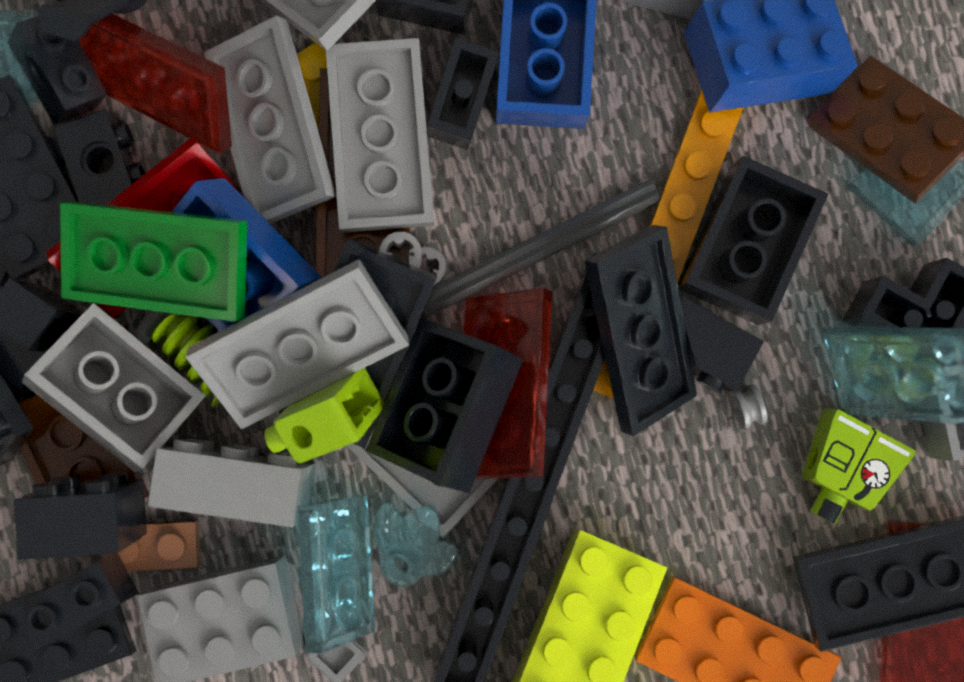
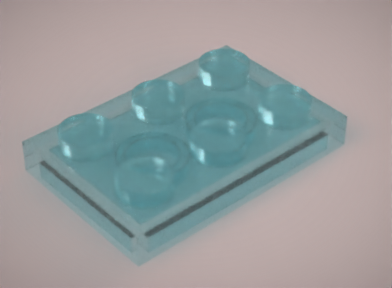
M831 326L823 334L843 412L848 415L964 425V328Z
M350 495L298 506L297 532L300 539V582L302 584L304 614L302 627L305 633L306 653L322 654L375 632L368 496Z

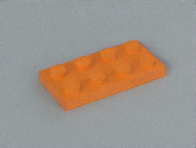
M672 576L638 649L635 660L678 682H831L841 657L829 650L821 652L815 647L813 642Z

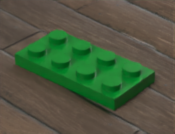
M75 201L60 203L62 299L232 322L245 319L247 220Z

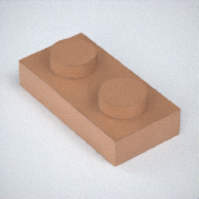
M199 520L146 523L147 534L118 553L128 572L198 568L201 566ZM115 553L105 554V558Z

